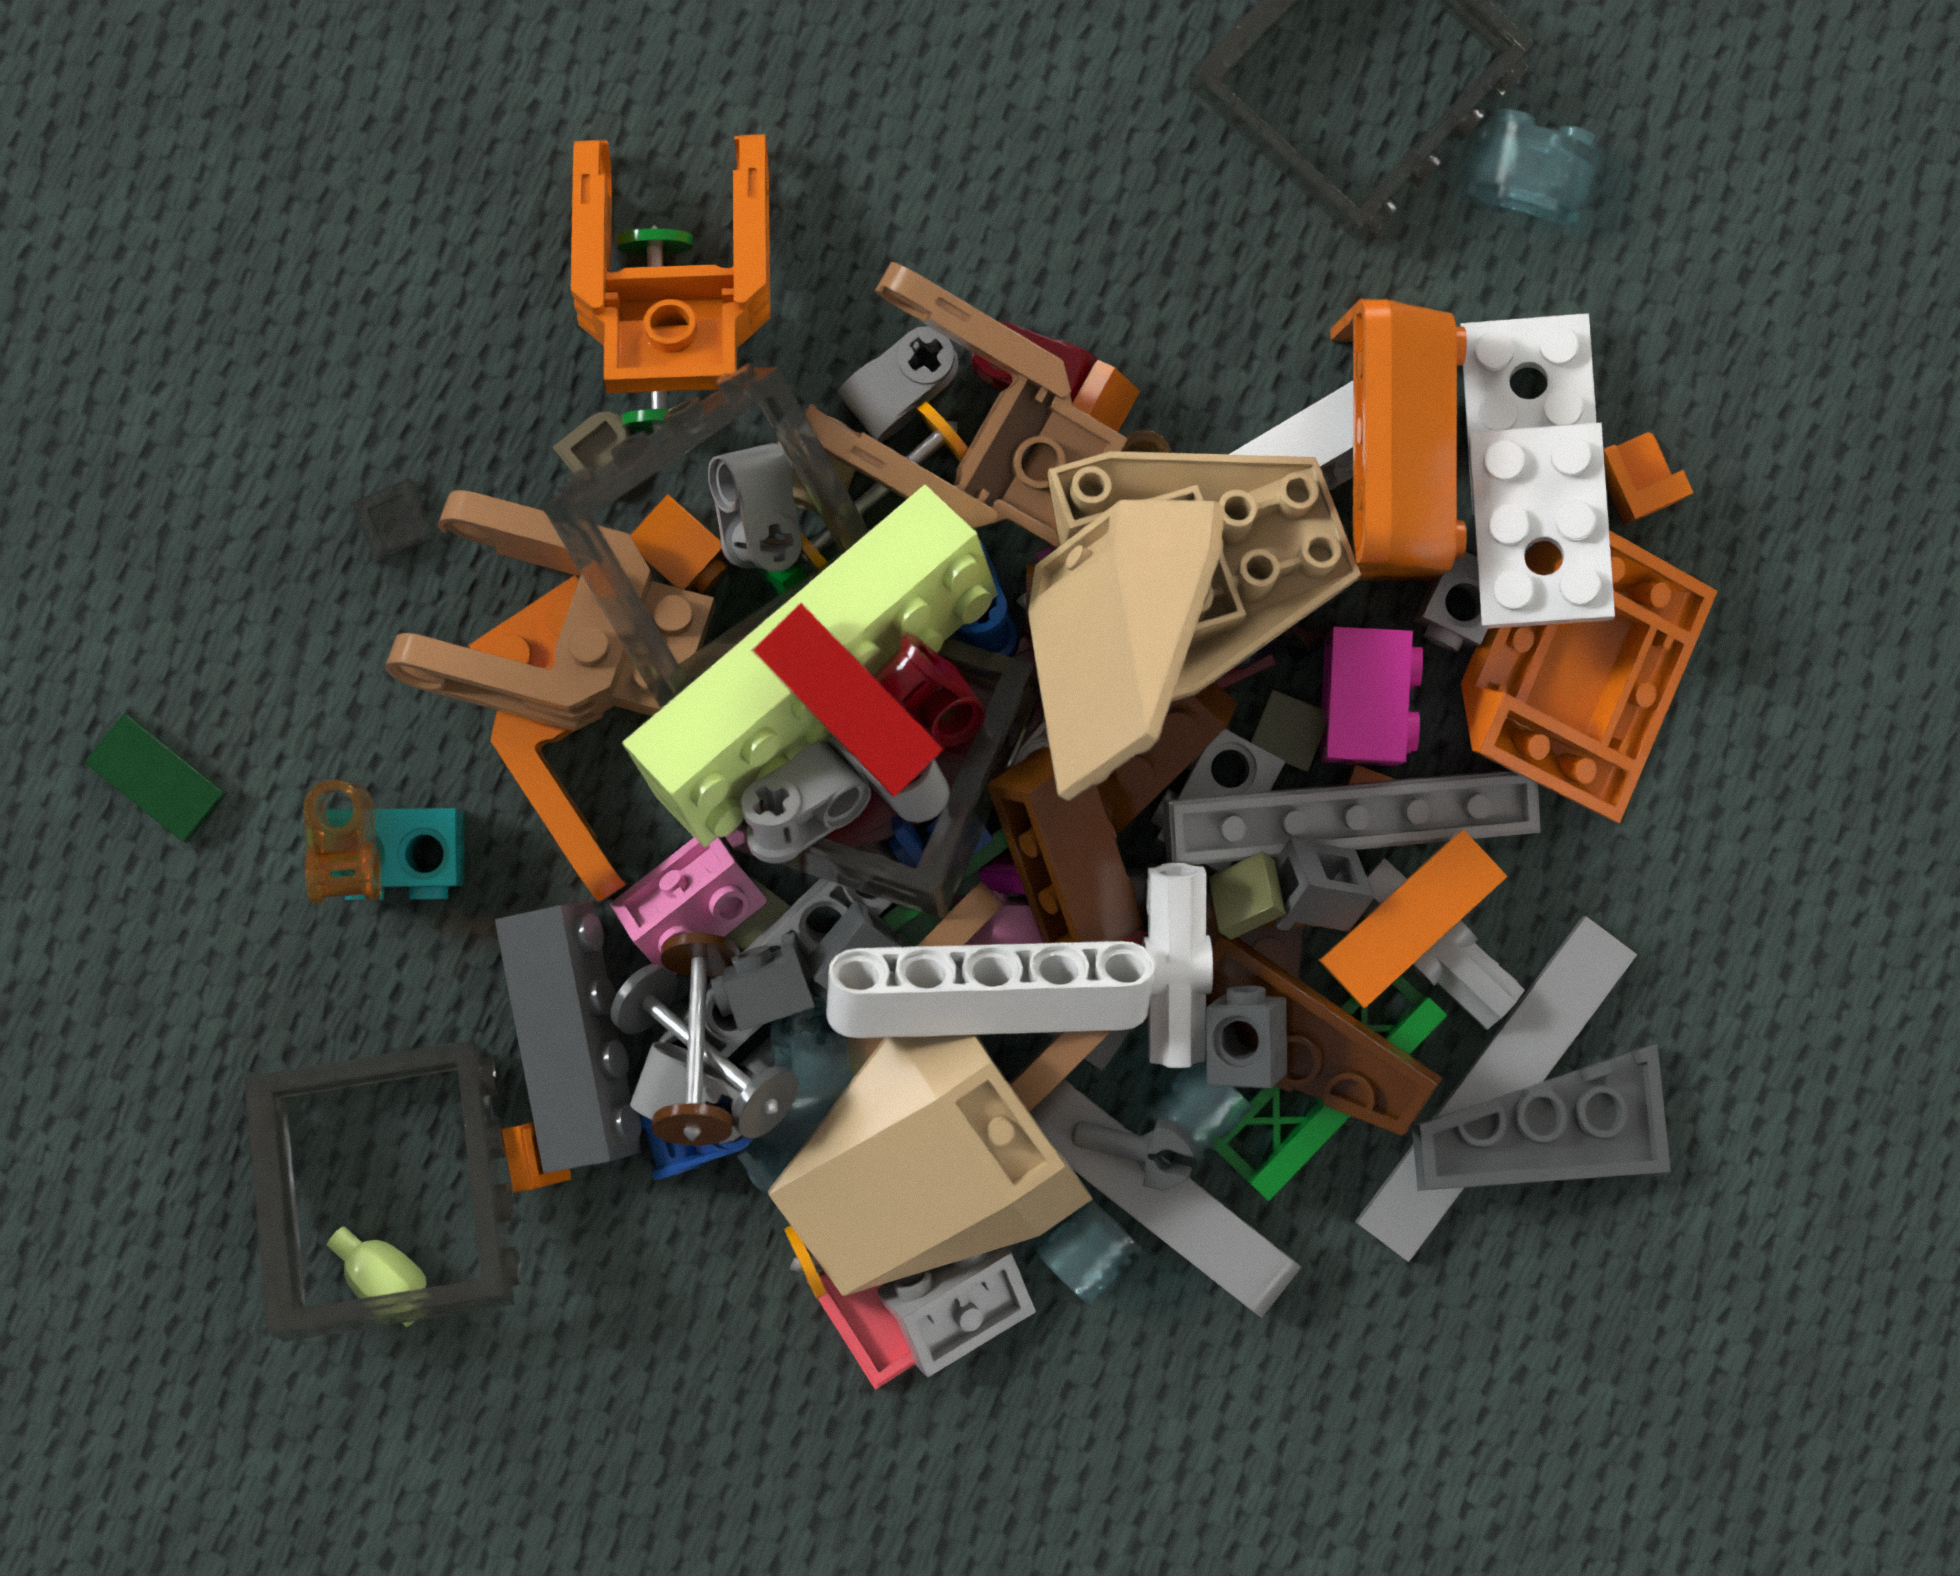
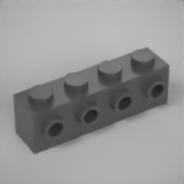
M593 901L558 905L495 919L543 1173L609 1162L642 1153L639 1141L641 1121L638 1112L630 1106L631 1094L627 1079L629 1068L627 1051L620 1042L617 1026L611 1020V1007L616 993L613 984L607 976L602 950L604 931L599 918L595 914Z

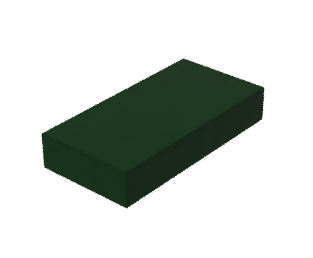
M123 713L84 762L179 840L186 843L189 842L227 795L226 791L130 714Z

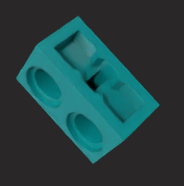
M457 808L326 809V887H345V900H384V887H409V899H448V887L465 886V810ZM433 836L443 847V860L437 869L425 873L417 867L414 861V849L420 840ZM363 837L371 838L379 849V859L376 866L366 873L357 871L350 860L352 846Z

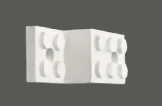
M1589 313L1461 323L1460 326L1465 327L1467 336L1463 378L1482 629L1614 620L1615 611L1602 424L1596 423ZM1522 368L1537 369L1545 376L1547 388L1537 398H1520L1510 387L1512 375ZM1540 541H1547L1556 545L1561 551L1563 558L1561 567L1550 575L1533 573L1527 567L1524 560V554L1531 545Z

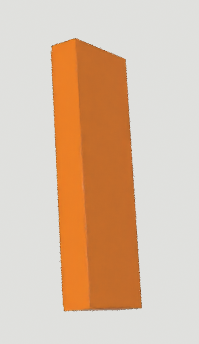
M1461 829L1319 961L1362 1008H1366L1508 876L1464 829Z

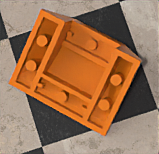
M1609 530L1614 620L1490 628L1487 630L1481 644L1476 646L1461 681V688L1472 751L1604 818L1620 823L1718 591ZM1547 541L1538 542L1524 554L1527 567L1538 575L1553 574L1561 567L1563 562L1561 551L1556 545Z

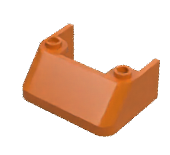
M1359 299L1330 329V341L1353 342V555L1361 573L1358 580L1431 581L1451 571L1454 559H1463L1466 551V524L1464 520H1457V365L1462 366L1465 362L1467 350L1466 330L1464 326H1456L1452 313L1391 300Z

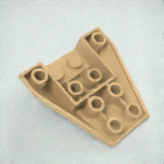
M1110 451L1048 470L1047 475L1060 546L1119 500L1216 501L1224 507L1221 537L1223 548L1170 702L1199 693L1353 584L1361 576L1316 457Z
M1119 500L1035 565L1028 615L1057 792L1059 796L1067 801L1091 785L1102 783L1114 769L1136 754L1145 753L1158 740L1223 548L1221 537L1224 507L1216 501Z
M977 1034L885 1037L768 1190L770 1198L842 1296L1038 1237L1093 1199L1057 1146L1051 1144L990 1058L982 1040Z

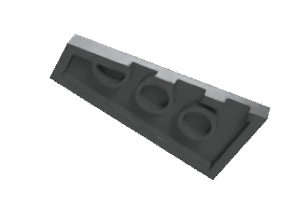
M1658 1044L1649 1045L1412 1126L1418 1191L1671 1172Z

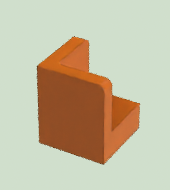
M1648 432L1618 446L1614 444L1603 449L1606 488L1624 526L1675 504L1694 493L1684 470L1671 474L1652 433Z

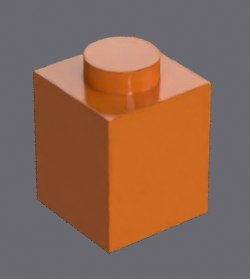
M669 494L662 499L630 535L643 559L676 588L691 592L697 589L702 595H705L718 583L728 569V566L722 561L725 556L722 551L721 541Z

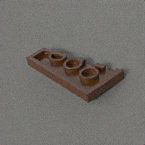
M1222 934L1212 949L1213 983L1211 994H1206V1007L1223 994L1226 995L1227 988L1234 986H1260L1266 989V996L1286 997L1287 1074L1274 1086L1289 1092L1293 1090L1300 1091L1324 1101V1105L1404 1136L1443 1078L1238 937L1230 940ZM1236 1021L1234 1029L1238 1040L1247 1047L1258 1048L1259 1037L1255 1028L1247 1022Z

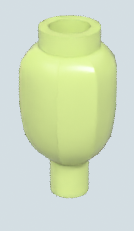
M345 1226L338 1229L328 1240L326 1245L344 1261V1277L347 1285L378 1317L386 1321L398 1319L403 1325L408 1327L431 1304L433 1297L425 1291V1274L413 1261L394 1246L379 1240L362 1243Z

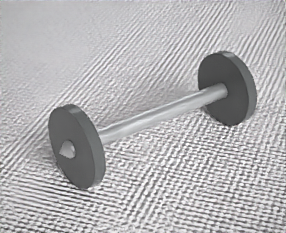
M659 963L647 965L636 971L621 986L614 998L611 1007V1020L613 1024L626 1034H637L647 1030L658 1021L688 1047V1025L669 1010L677 992L678 982L676 975ZM704 1039V1061L741 1092L732 1111L733 1127L746 1138H756L772 1130L787 1115L795 1102L799 1089L797 1076L784 1066H774L764 1070L752 1080Z

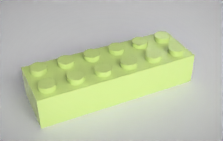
M923 485L622 742L656 798L704 848L717 837L727 836L741 824L744 819L741 809V798L749 785L754 781L764 778L793 759L805 747L815 742L824 741L828 743L827 740L833 736L751 650L799 603H802L868 672L876 674L902 648L900 639L906 633L917 636L938 654L943 642L963 624H970L978 620L988 610L992 599L998 595L977 533L930 488Z

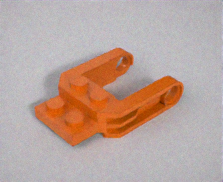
M766 134L734 136L737 170H733L734 266L731 268H722L717 265L634 267L611 272L612 176L608 141L601 140L574 142L571 293L574 298L575 311H577L578 325L604 346V383L606 393L737 389V347L743 344L771 318L769 168Z
M576 575L572 576L468 646L470 649L544 669H551L555 664L554 649L579 578ZM497 710L490 740L585 886L598 902L603 901L626 886L627 883L617 874L595 840L598 838L541 752L545 744L559 742L574 731Z

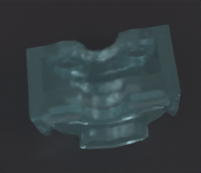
M1512 109L1499 110L1496 122H1486L1479 127L1460 198L1501 210L1512 209L1522 211L1534 216L1537 220L1580 231L1599 163V153L1593 149L1596 135L1588 130L1573 126H1562L1558 132L1535 126L1536 119L1525 112Z

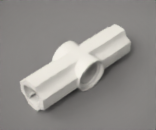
M1165 863L1158 867L1148 868V937H1143L1142 947L1151 953L1155 961L1148 1009V1058L1150 1063L1165 1065L1168 1068L1191 1067L1193 1064L1205 1061L1206 994H1211L1213 983L1210 936L1206 935V871L1204 867L1192 866L1186 863Z

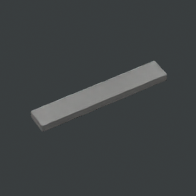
M1511 770L1163 800L1167 863H1186L1188 865L1245 860L1262 851L1270 857H1278L1290 838L1358 850L1449 841L1461 829H1464L1472 839L1541 833L1538 784Z
M1582 916L1432 1119L1543 1082L1637 954L1587 916ZM1412 1144L1355 1222L1409 1262L1464 1188L1418 1191L1414 1145Z

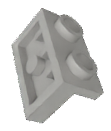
M1006 1247L892 1281L877 1291L882 1304L895 1316L916 1366L927 1378L1036 1312L1012 1252Z

